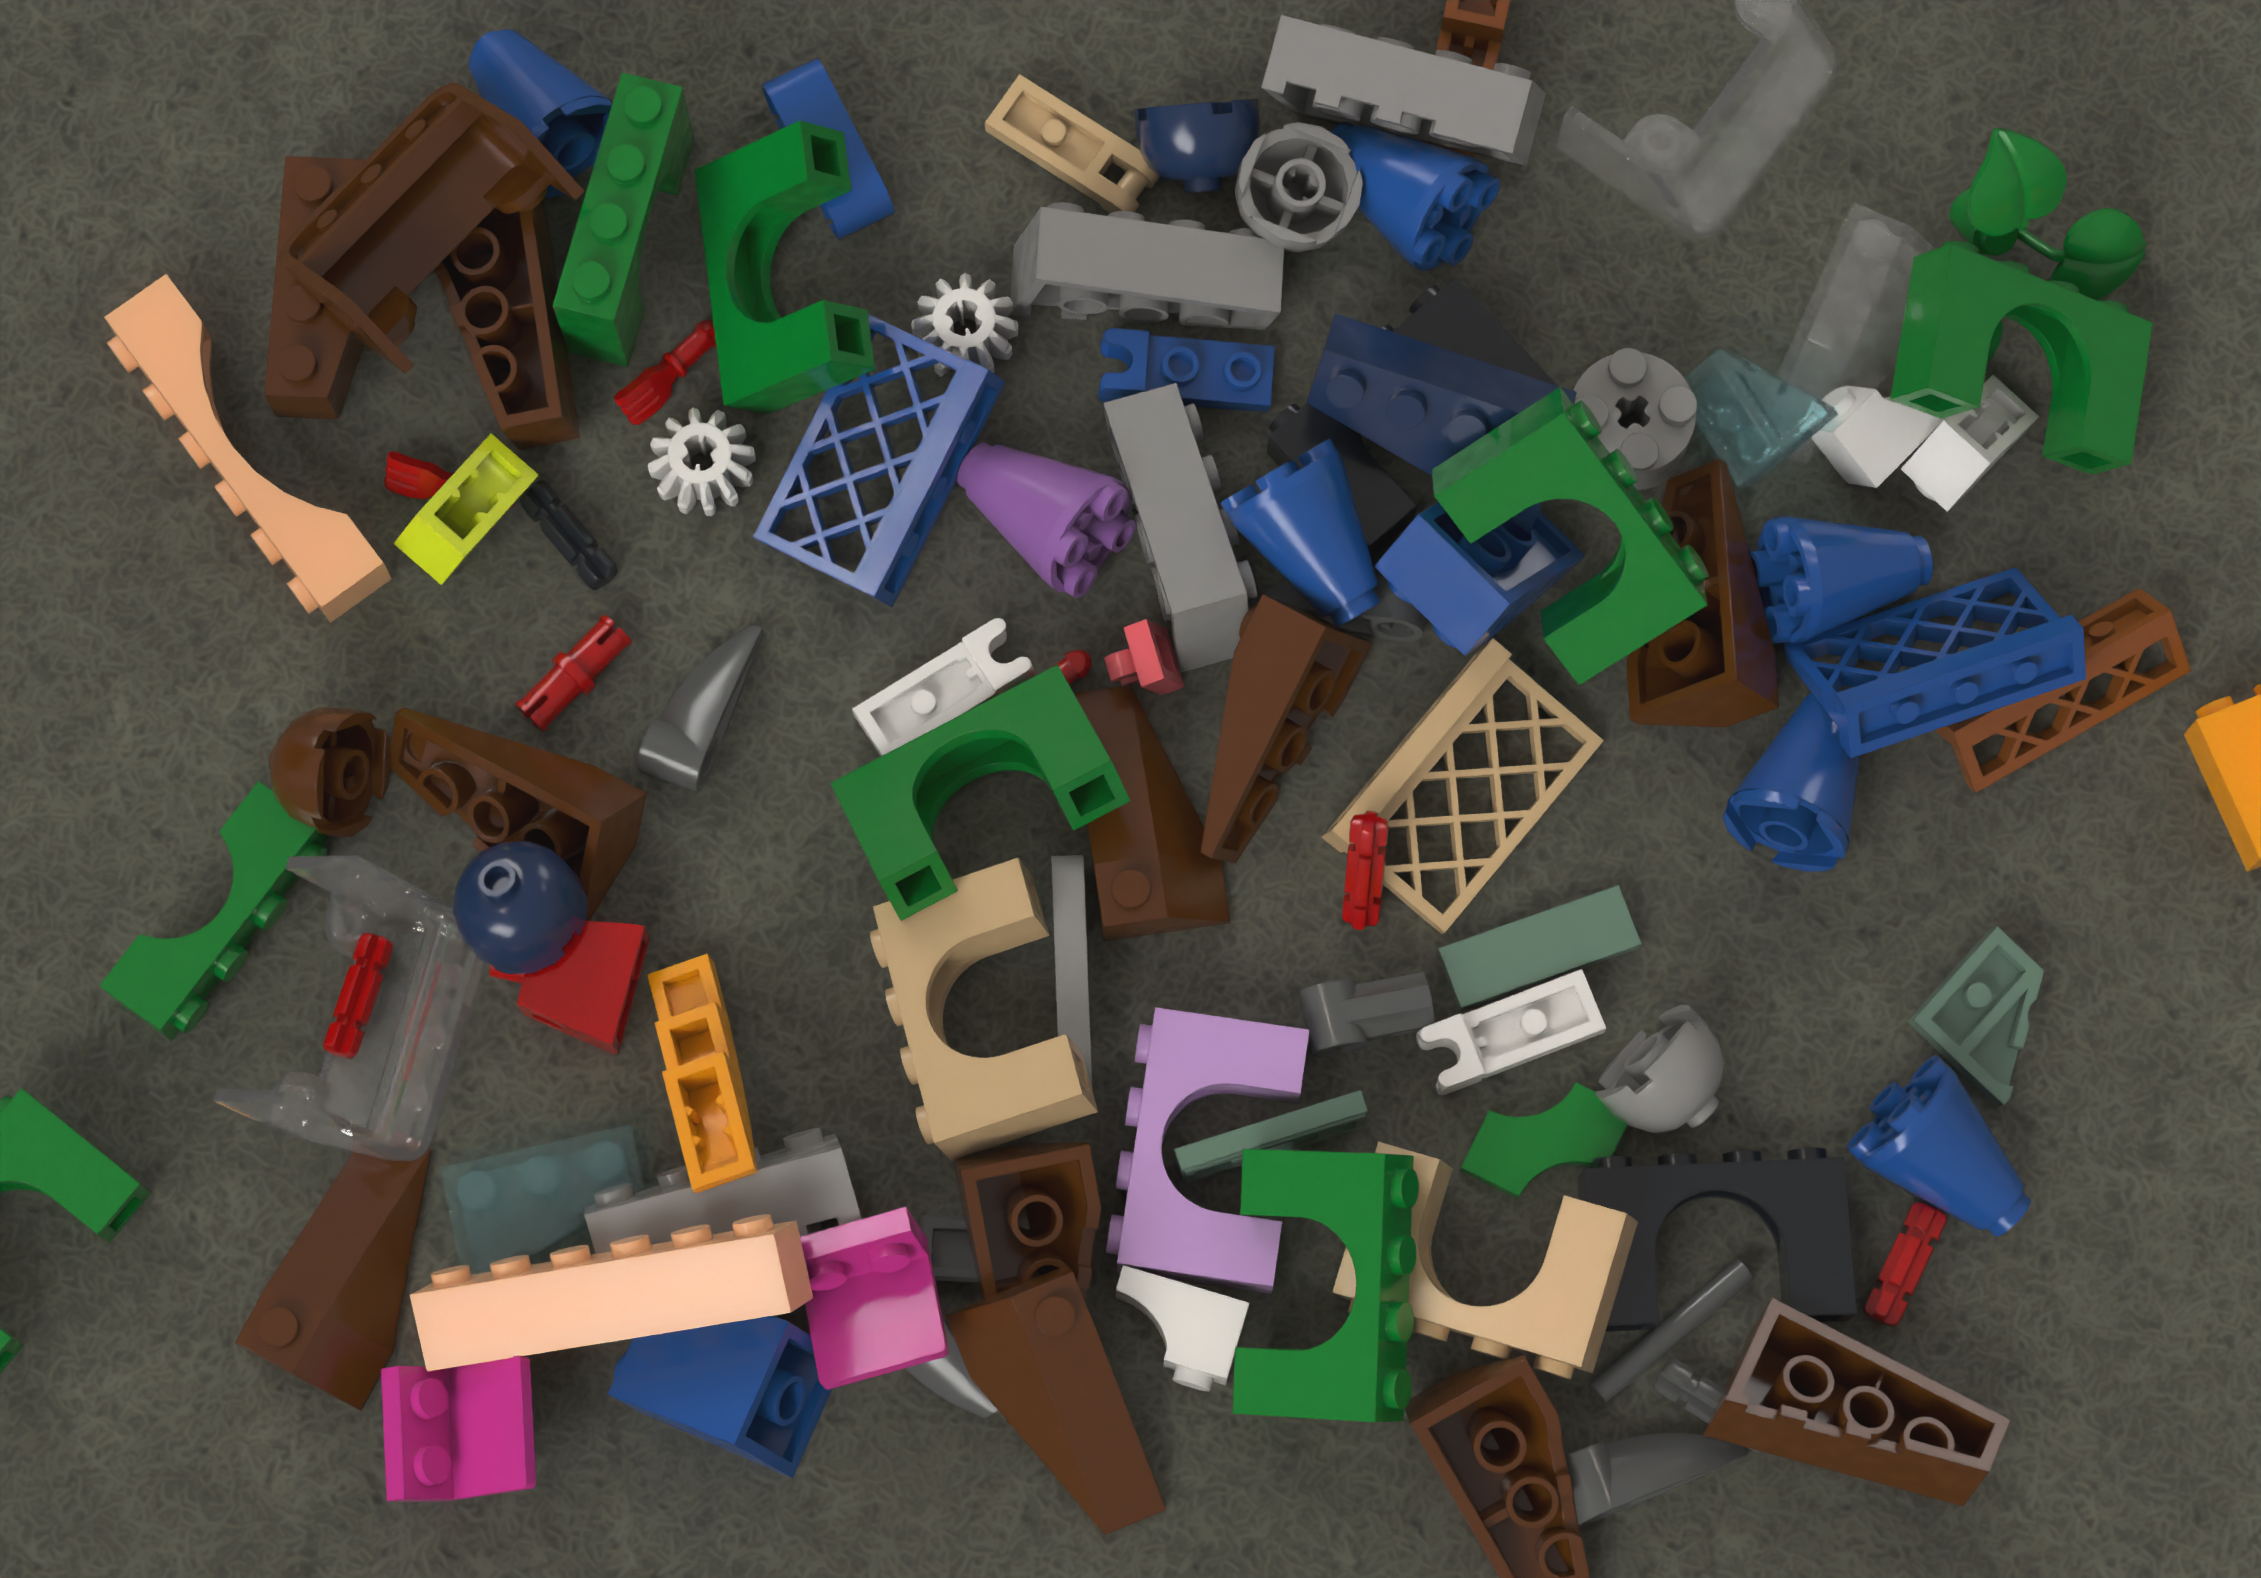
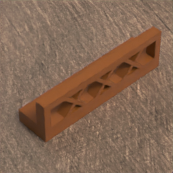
M2137 588L2079 621L2084 631L2085 680L1934 730L1953 746L1969 788L1977 793L2191 672L2171 610L2142 589ZM2161 640L2167 661L2146 673L2136 671L2135 668L2144 649ZM2103 672L2114 675L2105 696L2093 703L2081 700L2091 679ZM2048 703L2060 706L2050 727L2038 734L2027 731L2036 710ZM1993 734L2006 736L1997 757L1979 766L1972 746Z

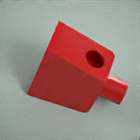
M586 921L580 935L578 936L574 932L571 940L562 948L566 954L556 963L534 973L506 974L496 970L490 964L489 975L522 984L517 1006L523 1015L609 1053L618 1055L650 937L645 926Z

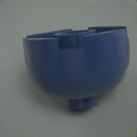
M1258 99L1134 109L1136 135L1140 152L1149 168L1164 179L1184 180L1185 193L1222 190L1221 177H1228L1238 173L1243 158L1253 142L1259 138L1260 116Z
M530 841L502 842L481 851L466 865L455 887L453 914L463 941L483 962L491 964L496 970L506 974L534 973L556 963L566 954L562 948L571 940L574 932L579 936L586 924L588 900L580 878L550 848Z

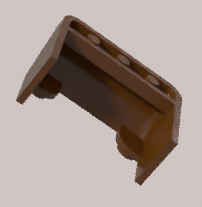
M450 83L431 93L303 222L283 245L279 260L304 287L368 347L406 374L414 364L397 346L404 342L414 329L417 306L409 298V295L494 208L505 214L517 211L521 213L530 211L543 200L549 185L554 186L575 200L584 190L522 121L458 83Z

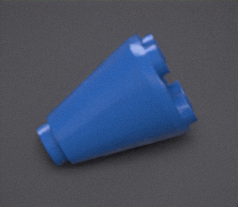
M1349 122L1339 124L1331 133L1341 138L1351 150L1349 156L1355 162L1356 171L1358 172L1360 169L1363 181L1358 209L1399 255L1413 267L1427 271L1438 267L1444 261L1452 266L1460 263L1468 254L1473 244V234L1470 233L1471 229L1479 218L1481 211L1486 210L1493 203L1500 190V179L1490 174L1488 165L1470 155L1364 124L1356 126Z
M1328 439L1297 457L1303 466L1302 469L1298 467L1295 460L1290 463L1287 462L1255 481L1261 493L1258 494L1253 484L1220 504L1232 525L1323 617L1329 614L1336 627H1339L1381 601L1373 589L1378 585L1345 465L1332 440Z
M1788 516L1773 517L1771 520H1768L1762 529L1757 550L1749 551L1773 643H1798L1812 639L1914 593L1918 586H1924L1930 582L1933 572L1932 554L1928 543L1922 536H1911L1908 532Z
M1934 1055L1926 1060L1916 1070L1910 1082L1904 1088L1897 1082H1892L1886 1086L1869 1106V1110L1876 1117L1864 1125L1847 1144V1150L1867 1169L1975 1229H1987L1994 1237L2000 1236L2011 1229L2023 1217L2031 1204V1199L2023 1192L2024 1184L1959 1077L1938 1055Z

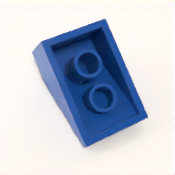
M1438 502L1415 517L1374 567L1387 579L1389 588L1397 597L1405 602L1412 603L1432 623L1434 632L1444 643L1457 648L1466 656L1498 634L1567 575L1586 555L1540 511L1531 533L1510 521H1506L1470 544Z

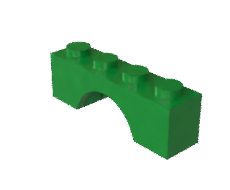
M259 780L219 830L229 849L233 863L232 888L219 914L206 926L186 936L167 939L139 934L99 985L111 998L170 1041L174 1039L179 1031L187 1034L196 1027L208 1009L209 1003L204 999L219 979L228 982L237 974L248 956V951L244 948L259 927L267 931L278 921L288 904V900L283 896L298 877H301L303 880L308 879L319 868L326 856L327 849L323 844L329 838L327 834L318 833L316 828L290 817L277 801L273 791Z

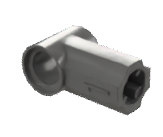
M1424 972L1357 984L1355 980L1350 979L1329 981L1307 987L1299 992L1306 1027L1309 1030L1311 1052L1315 1057L1336 1055L1334 1048L1339 1047L1343 1048V1053L1356 1051L1369 1045V1041L1415 1033L1435 1023L1431 993Z

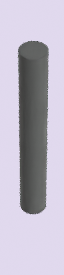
M1736 1259L1589 1383L1590 1388L1603 1403L1609 1402L1754 1279L1751 1272L1740 1260Z

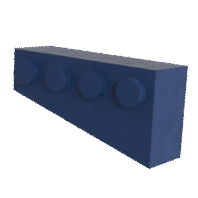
M1335 314L1315 371L1307 403L1432 476L1433 468L1560 386ZM1561 387L1571 402L1575 404L1577 392ZM1542 502L1528 507L1508 521L1531 533Z

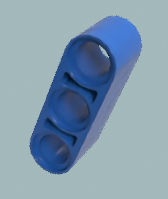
M818 58L761 84L763 94L773 116H779L776 122L780 129L801 120L844 132L852 191L819 205L826 220L832 219L833 224L829 226L838 240L895 213L887 189L824 66Z

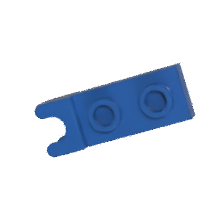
M1110 328L1103 332L1100 353L1106 358L1123 361L1127 365L1128 370L1121 373L1109 372L1102 376L1097 392V398L1102 402H1109L1176 383L1184 406L1194 403L1196 407L1269 412L1272 396L1274 346L1149 335V331Z

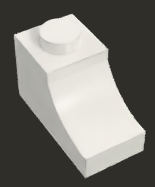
M1992 375L1983 384L1980 407L1945 418L1901 470L1914 481L1917 489L1925 497L1936 501L1948 512L2035 423L2039 416L1999 379Z
M1846 385L1845 387L1833 390L1820 401L1817 406L1818 414L1804 427V430L1845 481L1849 484L1877 488L1945 418L1940 419L1892 401L1890 397L1883 398L1877 389Z
M1123 1265L1116 1287V1298L1133 1305L1154 1323L1166 1347L1163 1367L1175 1370L1172 1380L1184 1386L1202 1391H1210L1213 1382L1226 1385L1235 1356V1347L1239 1343L1249 1303Z

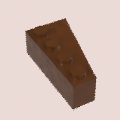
M285 156L264 392L276 417L339 419L364 348V343L283 266L279 256L287 239L366 159Z
M542 200L536 207L524 213L517 211L505 214L494 208L434 269V272L440 280L450 304L449 308L470 351L471 360L500 429L519 450L580 438L567 347L552 306L558 284L546 204Z
M1771 1298L1744 1344L1703 1436L1964 1506L1990 1472L2011 1420L1796 1309Z

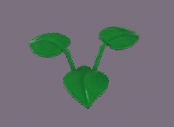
M1993 128L1986 156L1972 182L1971 188L1963 191L1954 200L1949 212L1951 224L1967 240L1966 243L1973 244L1979 248L1980 255H2002L2008 252L2014 246L2017 239H2019L2049 260L2059 262L2052 272L2050 281H2064L2079 287V294L2095 300L2110 294L2129 279L2143 260L2145 248L2147 247L2137 222L2127 213L2113 208H2102L2092 211L2074 223L2065 236L2063 250L2051 247L2025 230L2029 225V219L2044 217L2058 206L2066 188V170L2060 159L2044 144L2025 134L2003 128ZM2001 321L1997 325L1991 339L1987 364L1994 356L2000 344L2003 330Z

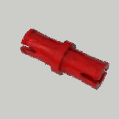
M605 614L599 618V621L567 654L560 651L551 660L554 667L521 700L519 699L514 704L527 719L530 717L533 720L532 724L541 732H545L548 729L547 726L581 692L587 696L596 687L593 680L626 647L633 643L620 627L616 630L614 627L615 622Z

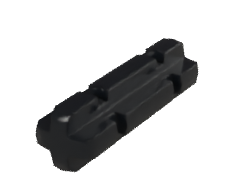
M538 481L521 495L520 503L523 509L534 522L541 521L539 525L543 533L571 566H578L576 570L579 572V576L590 589L598 590L604 587L617 575L618 570L615 562L603 548L597 550V541L566 504L560 506L561 500L548 482Z

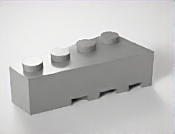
M1052 203L1047 207H1040L1014 244L1010 299L1013 302V311L1009 315L1031 317V305L1059 306L1062 309L1061 318L1087 320V314H1098L1105 312L1107 309L1119 310V315L1125 319V322H1160L1166 320L1169 313H1179V323L1186 326L1265 330L1281 313L1284 248L1275 246L1265 238L1255 236L1252 230L1248 228L1234 229L1229 233L1205 230L1204 224L1192 220H1176L1169 224L1146 222L1143 215L1135 212L1117 211L1104 216L1084 213L1083 207L1073 203Z
M821 1128L809 1129L783 1138L784 1149L760 1155L758 1146H754L758 1173L697 1194L692 1190L686 1166H682L657 1175L659 1185L634 1192L632 1184L626 1183L596 1192L594 1194L596 1204L584 1207L585 1219L596 1254L610 1252V1243L638 1235H649L651 1245L672 1241V1232L697 1225H710L712 1234L733 1231V1222L763 1214H771L773 1224L797 1220L800 1237L821 1229V1221L837 1217L840 1226L861 1220L862 1218L842 1148L836 1134L823 1137Z

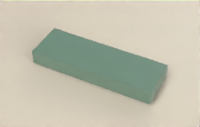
M1617 885L1438 948L1437 953L1458 1009L1461 1012L1639 949L1642 944L1621 889Z
M1359 1090L1175 1148V1163L1181 1182L1185 1181V1184L1242 1167L1243 1149L1293 1151L1362 1129L1364 1124H1366L1368 1110L1362 1092Z

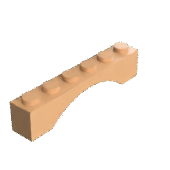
M167 274L104 317L116 335L107 342L112 352L128 373L139 367L151 382L142 391L162 419L166 421L175 414L187 430L185 434L178 438L200 469L211 463L223 480L216 484L214 488L232 513L237 517L244 511H247L258 525L259 529L250 534V536L272 566L283 559L296 576L286 584L308 614L319 607L331 623L392 579L383 561L347 514L316 507L283 492L258 474L231 445L225 435L214 403L210 370L213 340L201 319Z

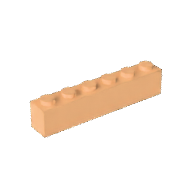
M763 1214L737 1220L732 1223L733 1231L712 1234L708 1224L697 1225L672 1232V1241L651 1245L649 1235H638L610 1243V1252L591 1255L589 1245H578L550 1253V1262L531 1265L529 1255H519L490 1263L491 1272L471 1275L469 1265H459L435 1271L430 1274L431 1284L410 1294L426 1370H440L513 1358V1356H526L791 1313L813 1299L797 1220L773 1224L771 1214Z

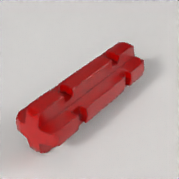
M1366 811L1365 814L1354 815L1350 821L1349 842L1351 843L1347 851L1344 893L1349 894H1345L1343 897L1342 919L1344 922L1352 924L1353 929L1364 930L1365 926H1376L1380 920V897L1383 891L1386 848L1381 847L1387 845L1389 825L1387 819L1379 817L1375 811Z
M363 933L358 939L352 957L356 963L348 969L333 1016L337 1018L336 1022H331V1025H329L323 1042L324 1050L335 1056L353 1059L359 1052L365 1034L361 1031V1027H366V1024L369 1022L384 977L380 971L385 970L394 948L393 942L383 936Z
M1916 1202L1911 1206L1903 1223V1226L1908 1228L1906 1234L1898 1233L1877 1278L1878 1282H1881L1882 1285L1880 1289L1872 1288L1864 1305V1313L1874 1321L1891 1327H1896L1901 1322L1909 1305L1903 1301L1905 1295L1913 1296L1934 1251V1248L1929 1246L1932 1239L1939 1241L1947 1224V1216L1942 1211L1932 1205Z

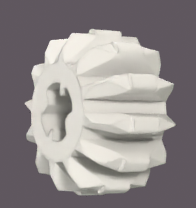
M967 273L960 276V288L952 290L948 282L939 279L935 284L938 299L930 296H921L918 300V309L923 316L912 320V334L964 360L968 359L994 373L992 357L1009 360L1012 356V346L1007 340L1018 335V322L1008 317L1013 311V302L1008 296L994 299L996 286L991 279L982 283L977 290L972 289L971 276ZM964 319L973 320L976 323V332L971 334L969 329L966 328L965 336L955 334L954 323L959 321L961 326H964ZM940 363L934 365V371L939 376H943L950 370V368Z
M692 407L688 413L689 425L682 427L673 418H668L665 422L666 429L672 439L664 437L652 439L650 444L652 452L659 458L654 459L648 464V470L652 478L662 480L657 490L663 500L678 496L677 505L679 511L684 514H688L693 509L696 500H701L705 515L712 517L716 511L714 498L721 496L726 504L736 506L739 499L732 485L739 487H750L752 485V473L745 466L753 463L756 460V456L752 446L742 445L746 438V431L741 424L726 428L725 414L719 410L711 415L708 423H703L699 410ZM698 453H703V457L706 460L709 453H711L713 465L701 471L700 464H696L695 470H693L690 459Z

